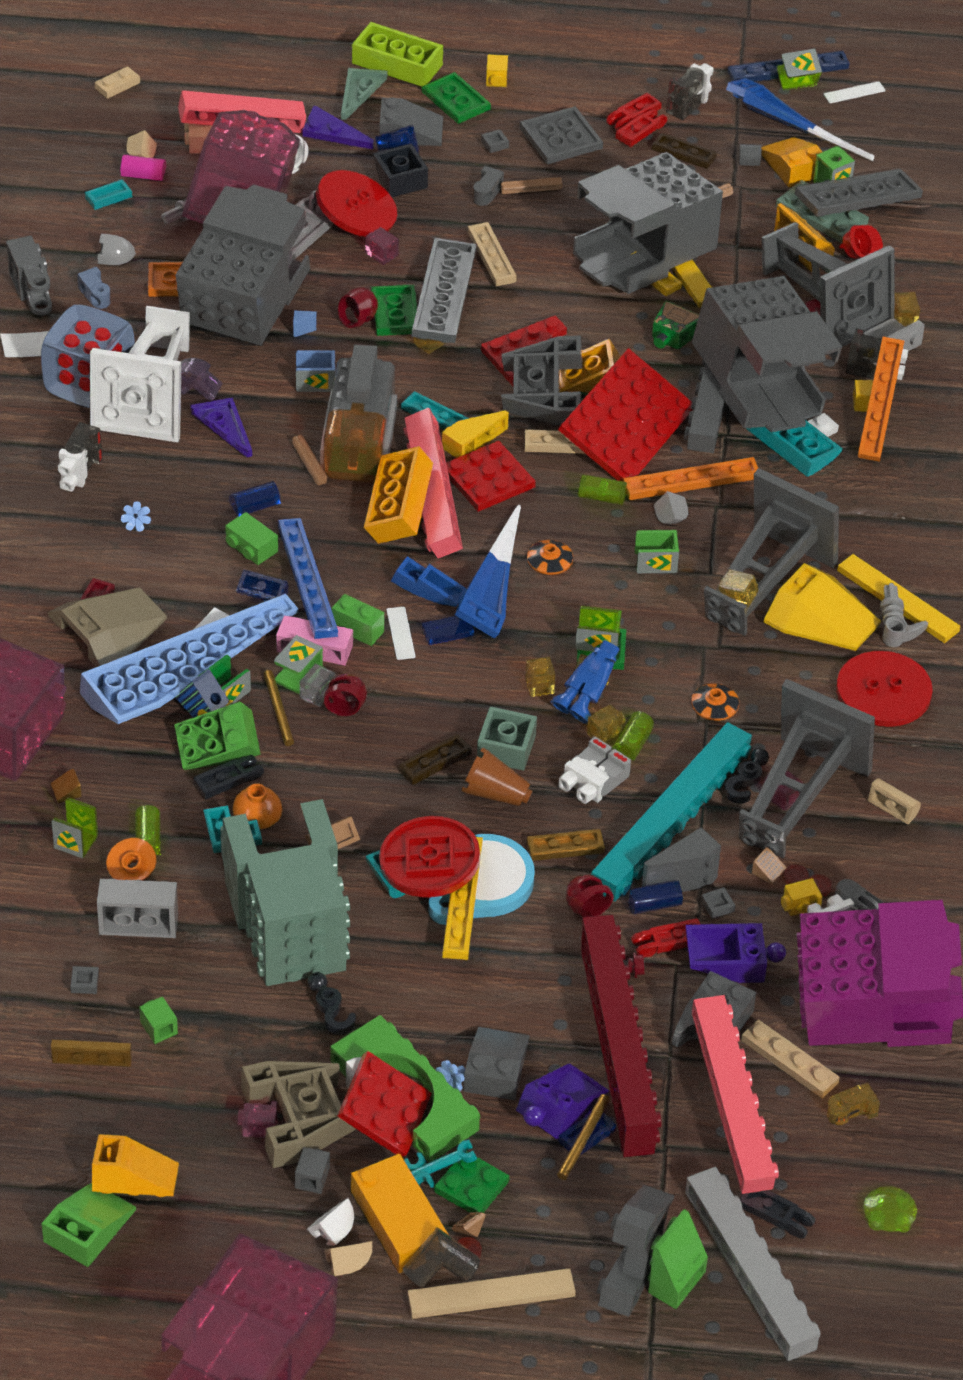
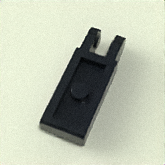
M249 755L238 760L234 759L195 776L193 784L206 800L241 785L248 780H256V778L263 775L264 768L261 765H255L257 761L255 756Z
M769 1190L746 1193L740 1197L743 1210L783 1230L786 1229L790 1235L800 1239L805 1238L808 1233L807 1228L802 1225L811 1227L816 1221L812 1214L799 1208L797 1204Z

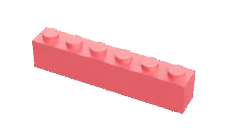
M182 91L178 104L181 123L258 130L270 128L284 132L302 133L306 121L303 101Z

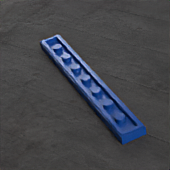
M301 518L278 520V529L314 639L338 637V628Z

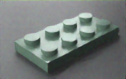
M803 180L776 200V207L780 203L805 219L810 226L840 243H843L844 234L850 231L852 226L867 225L869 220L868 216L857 210L816 217L795 195L796 187L810 185Z

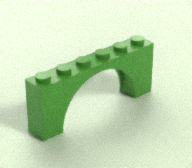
M381 1015L331 1045V1062L339 1063V1071L345 1077L346 1061L362 1057L364 1053L369 1051L396 1070L414 1077L432 1093L433 1106L429 1115L422 1124L413 1130V1147L429 1163L479 1131L480 1114L474 1105H469L463 1099L460 1091L457 1088H452L440 1071H436L429 1064L428 1059L424 1055H420L413 1048L411 1042L407 1038H403L397 1032L395 1026L391 1022H387Z

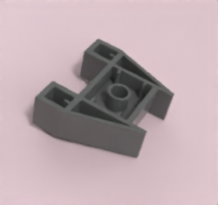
M581 335L558 336L502 354L504 371H514V394H501L503 411L506 410L511 414L561 426L582 402L581 392H559L560 370L582 369Z
M643 1185L625 1204L621 1213H615L610 1227L614 1230L612 1241L625 1247L607 1278H601L597 1288V1293L600 1294L598 1306L628 1317L630 1316L651 1272V1265H649L653 1256L651 1246L658 1235L663 1236L669 1206L675 1195Z

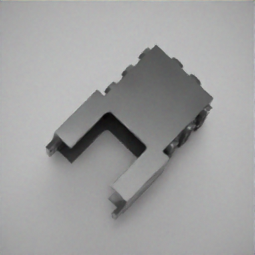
M668 152L627 169L617 165L578 181L577 198L585 197V201L595 207L597 211L599 210L607 217H610V221L607 224L574 237L573 254L582 262L579 269L602 286L613 285L629 294L668 277L669 269L717 249L723 191Z
M254 184L247 190L228 186L224 187L203 222L204 229L176 273L180 311L190 312L191 325L260 346L263 344L285 305L289 306L310 270L309 255H306L303 261L299 262L292 259L293 252L290 251L306 224L305 209L287 202L288 196L285 193Z
M785 276L707 288L692 344L720 383L719 393L742 427H766L770 432L804 427L806 425L805 419L822 414L826 398L806 372L804 366L825 362L826 354H829L834 363H836L842 349L841 344L818 312L809 311Z

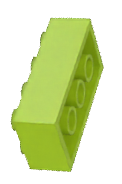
M370 22L352 44V64L370 70L387 71L388 76L418 86H424L430 82L443 65V45Z

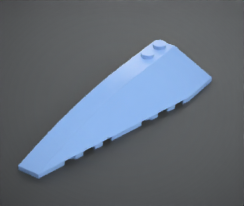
M284 594L81 673L80 694L93 710L117 724L153 711L179 695L184 687L225 655H229L231 658L280 625L284 615L291 617L296 614L298 608Z

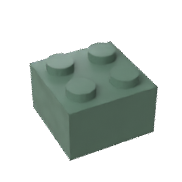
M490 706L478 739L477 756L482 758L484 753L480 750L485 748L508 767L524 771L536 737L537 716Z

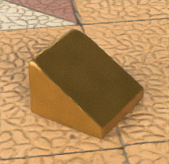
M74 769L67 771L51 782V788L58 803L67 801L68 797L72 799L82 797L81 785Z

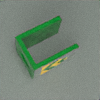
M225 655L208 668L219 685L231 677V657L229 655ZM245 669L221 687L229 699V703L224 707L236 703L251 691L250 670Z

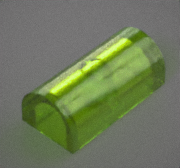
M582 475L578 497L624 505L627 483Z
M634 712L616 740L612 750L616 749L631 760H635L653 730V719L644 712Z
M152 805L141 806L135 811V838L147 841L153 847L155 854L161 855L160 811Z

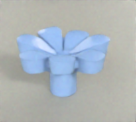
M138 501L133 503V507L126 505L123 509L126 514L121 515V521L123 523L127 522V530H132L136 526L137 531H143V523L149 524L151 518L146 515L150 512V509L147 506L141 508V503Z
M449 1060L442 1061V1066L437 1067L436 1071H440L452 1088H457L461 1091L463 1088L461 1082L465 1080V1067H457L455 1064L451 1065Z

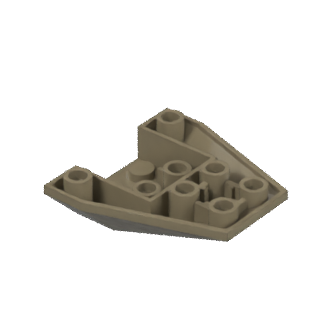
M140 587L67 602L48 612V616L61 630L70 626L88 645V659L95 667L132 654L167 619V615Z

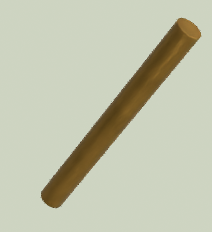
M267 670L264 672V678L285 746H291L294 744V740L272 670Z
M600 1095L558 1171L557 1176L561 1180L568 1178L609 1103L610 1098L607 1095Z

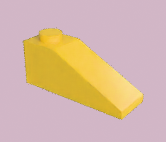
M505 410L457 421L442 432L443 449L455 458L482 448L508 429L509 412Z

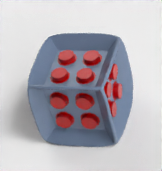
M76 304L68 308L51 327L43 340L41 366L45 388L57 397L90 408V352L92 348L129 353L135 344L131 324L116 315L93 307Z

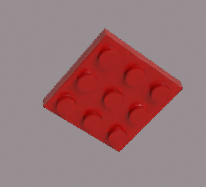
M499 440L446 462L449 480L477 512L533 489L536 485L534 478Z
M367 1051L362 1055L337 1117L395 1155L400 1154L403 1158L408 1154L413 1141V1130L419 1126L432 1093Z

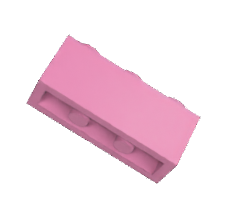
M284 615L276 635L277 652H281L298 635L323 647V661L346 665L353 647V629L337 626L338 637L314 639L308 620Z

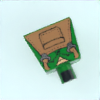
M665 301L653 322L652 337L654 345L659 349H663L666 345L680 349L693 339L699 315Z

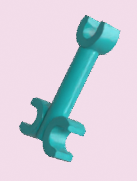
M464 1140L458 1145L457 1151L426 1164V1160L420 1152L417 1153L419 1160L416 1164H411L408 1158H405L404 1161L419 1186L422 1182L427 1181L430 1187L433 1188L434 1181L429 1174L460 1160L471 1163L477 1159L474 1151L465 1153L468 1149L473 1148L470 1140Z

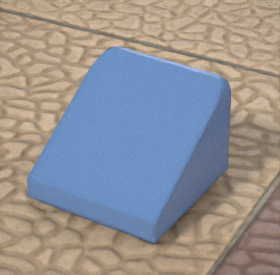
M294 311V337L316 330V312Z

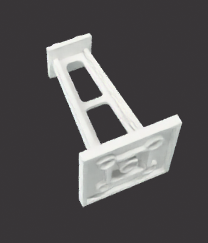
M146 306V328L129 353L92 348L90 352V429L172 442L179 441L181 361L177 360L180 351H189L190 312ZM150 346L168 349L164 357L145 354Z

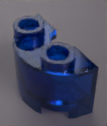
M413 125L400 128L396 132L385 133L375 137L378 152L412 143L419 154L420 149Z

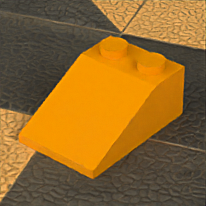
M796 137L761 147L762 157L788 187L795 186L801 180L805 182L812 181L814 179L816 155L823 152L816 144Z
M610 339L582 350V369L560 370L559 392L590 393L621 357Z

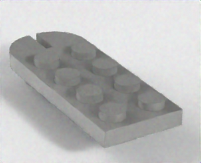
M316 190L309 197L302 199L296 204V206L305 209L306 224L290 250L293 252L292 259H296L334 225L320 209L316 199Z

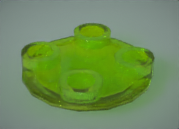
M891 1186L879 1187L871 1191L865 1198L863 1206L865 1216L868 1219V1225L873 1230L907 1232L910 1230L917 1214V1207L913 1198L902 1189Z

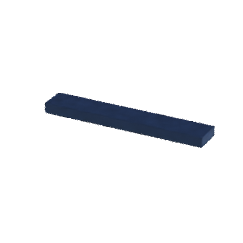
M844 51L817 54L822 72L849 69L850 63ZM783 59L728 66V74L731 81L744 78L754 82L777 79L779 76L776 68L785 66Z

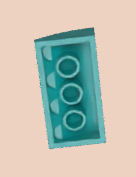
M805 420L806 425L804 427L770 432L766 427L746 428L807 477L828 465L843 449L807 420Z

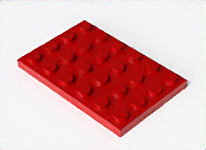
M628 348L562 423L558 431L623 485L624 478L638 476L685 420L690 411L693 410L691 409L692 401Z

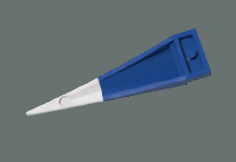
M747 78L728 82L726 90L732 92L734 97L743 99V103L748 109L873 161L874 155L839 139L815 125L786 105L763 85Z
M520 505L513 511L459 600L460 603L455 613L457 617L493 638L499 635L506 617L508 580L521 509Z

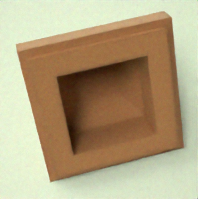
M484 1212L469 1213L454 1224L452 1230L478 1237L486 1215Z

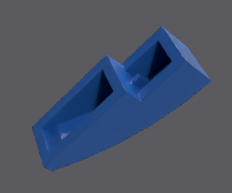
M408 556L391 579V582L419 597L453 607L459 604V600L467 589L429 564L427 568H424Z

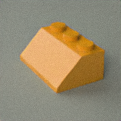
M777 204L774 231L796 222L798 223V239L834 256L835 247L810 226L805 219L785 205ZM799 255V261L812 272L811 262Z

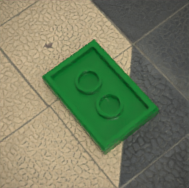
M455 72L422 86V93L457 124L491 110V103Z
M415 286L371 287V291L378 300V309L374 316L377 336L412 334L418 308Z

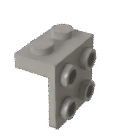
M891 318L864 332L862 339L871 347H876V344L881 342L882 337L904 340L903 349L910 351L922 344L925 325L918 320L904 327L896 319Z

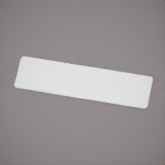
M873 82L824 93L829 103H835L884 92L885 89L880 82Z
M405 607L387 608L397 660L415 658Z

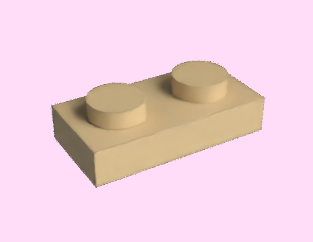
M127 66L96 81L95 89L108 99L139 84L140 76Z

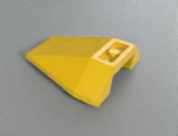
M804 563L778 590L764 618V623L786 634L856 651L881 624V620L835 577Z

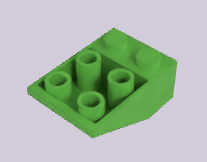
M241 702L174 724L182 768L184 770L222 765L234 759L238 760L245 756L261 754L252 710Z
M91 1182L59 1203L42 1222L43 1241L89 1267L136 1211V1206L112 1193L92 1192Z
M685 1209L678 1217L674 1216L670 1220L663 1236L658 1235L651 1246L653 1256L649 1263L651 1265V1272L648 1276V1281H650L648 1293L674 1309L678 1308L705 1274L708 1259L691 1216Z

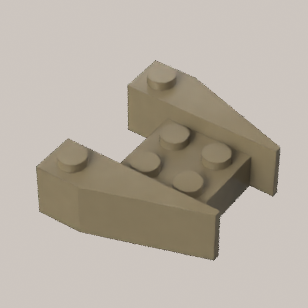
M265 1061L242 1067L241 1088L248 1106L277 1100L286 1124L266 1128L265 1149L273 1168L298 1163L304 1147L323 1149L356 1130V1128L337 1117L341 1105L333 1087L338 1086L339 1063Z

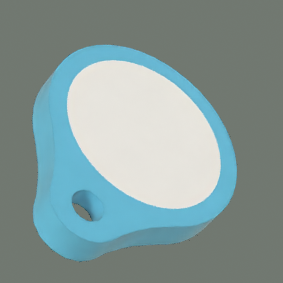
M495 834L475 835L476 837H483L473 918L501 916L518 909L527 901L534 886L535 870L531 856L520 844L507 837ZM450 893L429 898V915L433 921L439 924L446 925L448 907H442L441 905L444 902L449 903Z

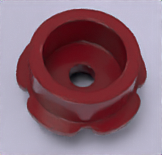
M633 953V958H628L629 973H634L635 978H637V975H645L643 954L635 955Z

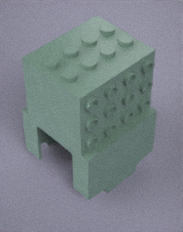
M323 799L300 803L312 841L311 845L259 854L246 814L223 818V826H220L221 855L224 863L226 888L239 930L245 929L247 937H252L253 957H258L259 962H256L259 977H264L266 986L296 982L309 978L310 975L317 972L326 975L346 971V960L350 959L347 945L350 943L347 929L350 927V920L346 912L350 911L348 896H343L342 893L344 885L342 877L338 876V845Z

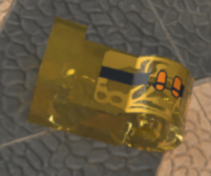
M867 1082L831 1096L828 1101L827 1118L835 1125H844L849 1119L866 1114L867 1118L871 1119L878 1116L880 1102Z

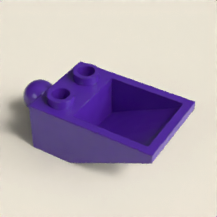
M762 923L686 925L685 928L690 968L707 974L712 971L737 983L765 982L767 958L771 962L778 963L786 956V949L781 943L774 942L765 948Z
M569 1063L527 1084L516 1111L523 1115L524 1121L528 1125L539 1126L558 1139L571 1132L591 1113L601 1094L608 1096L610 1091Z

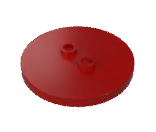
M347 170L333 171L326 174L317 186L316 199L322 212L336 226L349 233L363 237L381 236L391 230L397 219V207L391 195L379 183L363 174Z
M871 651L851 658L841 668L836 685L837 696L840 702L874 716L875 725L883 727L901 726L917 720L928 709L933 691L931 679L920 664L905 655L889 651Z
M442 816L419 817L402 823L387 835L380 849V867L388 883L400 892L416 897H438L462 888L473 878L480 864V847L474 833L459 821Z

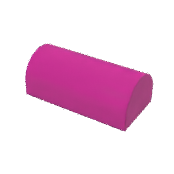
M123 155L121 176L163 180L166 170L165 159Z

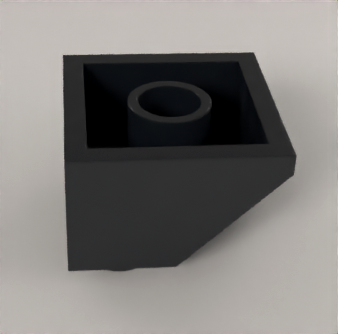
M412 143L373 153L380 184L391 197L428 188V167Z

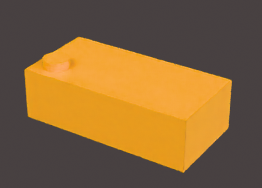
M419 446L381 455L364 524V528L378 544L417 535L433 467L432 460Z
M400 1154L351 1173V1193L398 1273L448 1253V1233Z

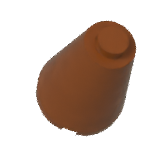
M482 748L480 751L484 755L482 758L476 757L465 780L469 784L468 788L462 787L461 792L520 806L522 802L527 804L533 792L529 789L531 784L489 750Z

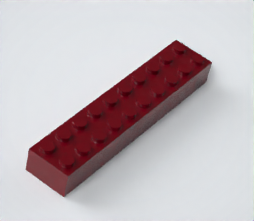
M613 915L583 917L580 951L623 1157L655 1154L656 1143H660L658 1128L662 1126L660 1111H655V1106H657L656 1091L650 1088L652 1072L650 1068L646 1069L645 1065L648 1062L647 1049L641 1046L643 1031L642 1027H637L636 1023L639 1020L637 1006L632 1004V1001H634L633 986L628 985L627 981L630 979L629 966L623 963V960H625V948L623 944H619V940H621L620 925H615Z

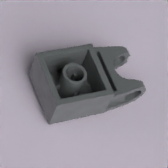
M31 235L6 241L9 275L20 300H26L33 314L46 315L52 311V301L48 291L50 288V278L46 270V259L41 257L39 244H35ZM40 304L47 305L44 309L36 308Z
M710 971L686 1005L675 1029L672 1045L680 1047L689 1040H699L691 1014L694 999L724 995L727 1005L730 1004L732 1006L733 1027L737 1026L740 1032L754 1012L756 992Z

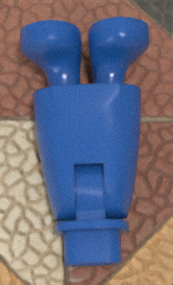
M603 640L600 647H595L594 651L583 660L564 684L567 688L566 691L554 696L551 704L565 714L570 712L575 719L589 725L592 721V716L588 710V705L590 702L597 704L617 660L615 657L620 649L614 644ZM576 695L580 696L578 700L573 704V700L576 697Z

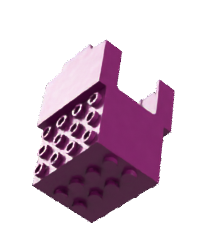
M943 900L878 903L879 909L800 913L801 932H797L800 1013L802 1028H807L809 1046L887 1042L888 1047L952 1043L953 1021L963 1018V994L961 977L951 975V968L961 966L962 958L959 924L947 921Z

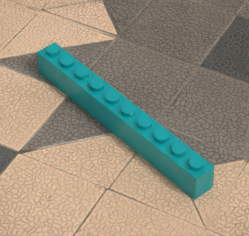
M727 722L591 872V875L599 878L603 885L611 888L614 902L621 895H625L629 891L635 879L638 880L642 877L644 862L659 854L663 848L666 849L675 834L681 833L686 822L697 815L700 806L703 803H708L713 792L723 786L726 777L737 770L742 759L749 757L753 748L751 746V734Z

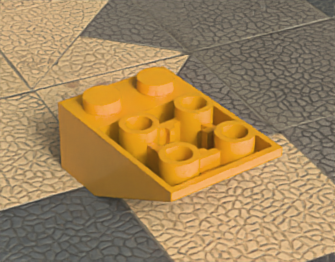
M99 1134L92 1162V1192H101L103 1194L124 1193L133 1196L139 1194L155 1195L157 1197L174 1196L179 1163L127 1136Z

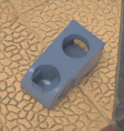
M94 267L77 274L78 289L88 301L98 309L108 307L111 302L110 287L102 283L101 271Z

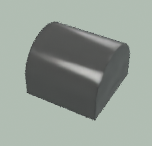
M740 144L739 165L760 166L761 145Z

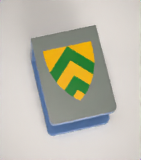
M335 350L296 351V391L331 392L335 378Z

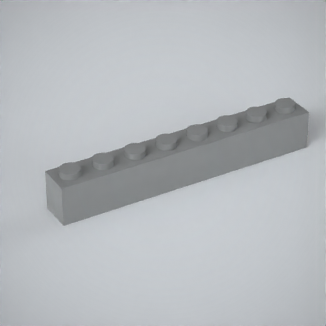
M716 1167L687 1177L685 1191L687 1197L786 1360L790 1361L817 1350L820 1337L819 1327L814 1321L811 1322L803 1301H798L790 1280L785 1279L781 1273L779 1262L769 1254L766 1241L763 1237L758 1236L753 1220L750 1216L745 1215L738 1196L732 1194L727 1178L721 1175Z

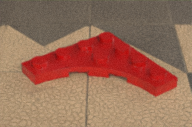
M555 315L481 344V352L514 388V371H504L502 354L554 337L564 336L567 334V327Z

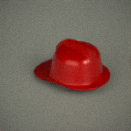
M855 225L844 234L843 243L839 246V249H844L850 258L857 259L882 249L883 242L879 232L870 225Z

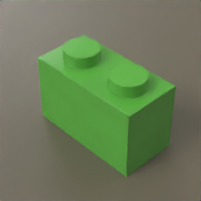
M247 512L226 525V542L228 545L238 550L246 559L253 561L255 564H261L278 552V535Z
M346 594L332 607L336 625L353 629V638L372 646L384 633L383 611Z

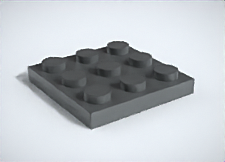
M576 106L520 121L521 131L546 164L603 149V141Z

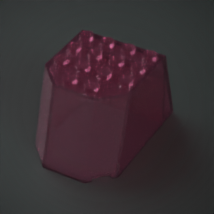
M255 111L219 112L204 140L182 216L203 223L225 186L247 190L254 184L287 194L300 139L286 124L279 122L275 118L261 116Z

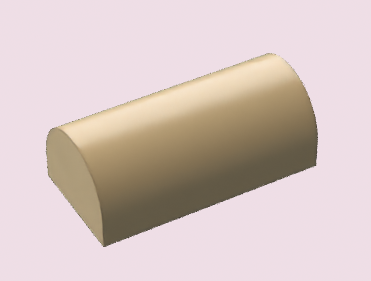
M880 778L872 782L868 797L870 803L906 824H909L916 817L921 806L919 801Z

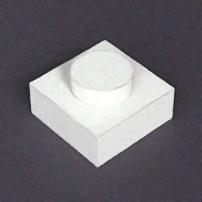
M825 413L808 421L827 437L838 432L839 425Z

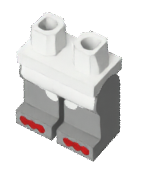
M594 736L583 752L565 764L564 773L559 778V788L567 792L574 787L577 789L576 797L579 801L586 804L594 800L598 803L602 800V796L607 795L629 777L631 759L616 749L612 750L611 746Z

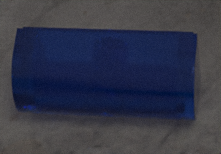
M270 481L230 494L229 502L239 517L245 512L251 513L280 504V493L276 483Z
M243 569L236 592L268 601L284 594L287 595L289 584L285 580Z
M673 881L630 890L628 905L631 913L634 915L680 906L683 904V895L679 881Z

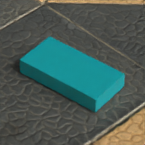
M123 179L85 192V199L94 210L132 197V190Z

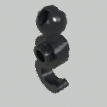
M754 749L750 755L751 761L741 763L738 767L737 775L730 777L726 781L725 796L728 800L738 804L750 801V791L738 792L734 788L753 786L761 781V766H765L769 761L767 750Z
M317 972L310 975L307 983L312 991L318 992L316 995V1006L320 1012L325 1014L326 1028L331 1033L338 1035L347 1034L352 1031L356 1023L355 1013H350L344 1022L334 1020L341 1009V993L335 988L327 987L328 980L323 973Z

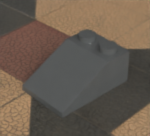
M382 98L379 143L405 145L412 143V145L442 146L443 116L402 98Z
M699 828L644 862L641 895L647 898L699 890L706 884H712L718 876L721 845L703 828Z
M478 1027L464 1073V1092L516 1100L530 1035Z

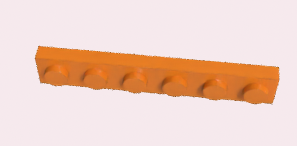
M882 337L858 458L880 462L904 340Z
M754 457L624 478L623 486L629 500L664 495L667 491L677 493L754 480V473L758 466Z

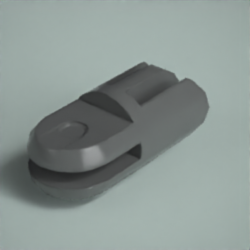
M843 879L836 885L835 895L838 894L843 900L851 898L854 902L852 910L879 909L878 903H884L851 879Z

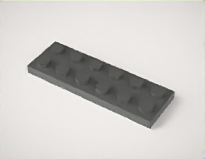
M902 169L798 186L795 189V195L816 217L876 207L878 205L893 204L900 201H910L921 198L923 190Z

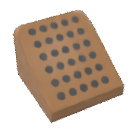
M766 847L754 860L752 874L773 885L786 871L787 867Z

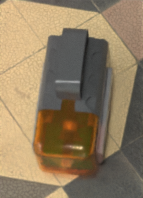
M354 344L352 357L340 358L337 362L320 448L321 467L329 478L369 483L375 482L381 456L390 453L397 410L395 367L391 362L377 359V346Z

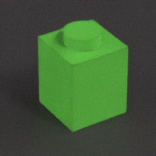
M163 996L150 1000L139 1007L140 1023L154 1044L178 1034L177 1017Z

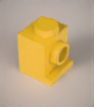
M811 878L785 885L781 904L784 911H788L790 916L807 913V907L814 903L821 906L823 896L815 881Z

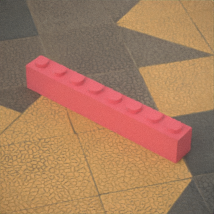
M426 408L405 417L406 427L404 428V433L409 440V443L406 444L407 449L419 446L433 462L421 515L424 522L421 524L424 533L427 535L425 539L429 552L433 551L439 559L463 549L439 424L430 408Z
M724 995L694 999L691 1014L741 1193L772 1190L775 1179L779 1177L776 1162L771 1160V1142L769 1139H765L764 1136L765 1121L763 1116L758 1115V1097L756 1093L752 1094V1076L750 1071H746L744 1066L746 1064L744 1049H740L738 1045L740 1040L737 1026L733 1027L732 1006L730 1004L727 1005Z

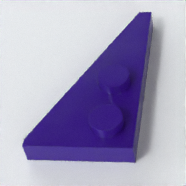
M313 106L303 128L304 137L373 149L374 140L321 108Z
M233 398L191 405L192 415L244 456L252 457V448Z

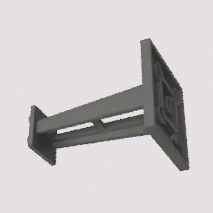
M796 222L762 237L763 274L767 275L781 269L820 302L821 318L842 347L856 341L857 331H862L863 334L891 318L895 319L894 248L888 245L847 264L798 239V223ZM799 255L811 262L812 275L793 263L799 260ZM820 268L826 271L827 274L820 277Z
M758 468L754 473V529L716 590L708 586L704 588L705 616L710 621L718 622L726 626L730 631L738 632L745 636L747 634V617L804 554L834 568L838 563L839 506ZM767 536L790 547L773 567H766L752 559ZM746 568H751L763 574L764 578L742 603L728 597L727 595Z
M786 679L782 685L781 740H784L785 743L751 811L748 812L741 809L739 812V839L747 845H755L763 850L767 847L775 855L784 858L786 855L787 835L840 765L866 777L871 773L875 717ZM799 747L825 758L806 784L795 781L785 775ZM780 785H785L798 791L800 795L779 825L762 817L777 788Z

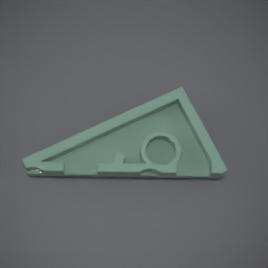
M348 68L341 119L346 120L387 80V71Z

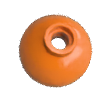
M252 784L236 796L233 803V816L246 814L248 821L257 820L259 829H265L274 825L282 815L281 800L268 787L262 784Z

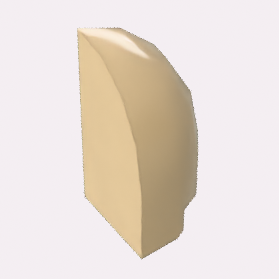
M144 130L128 137L127 152L131 156L153 158L157 143Z
M372 1241L325 1249L327 1263L331 1262L332 1275L350 1274L360 1270L369 1261L372 1254Z

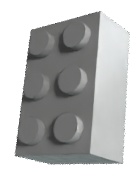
M100 879L97 898L99 935L176 938L178 922L177 882Z

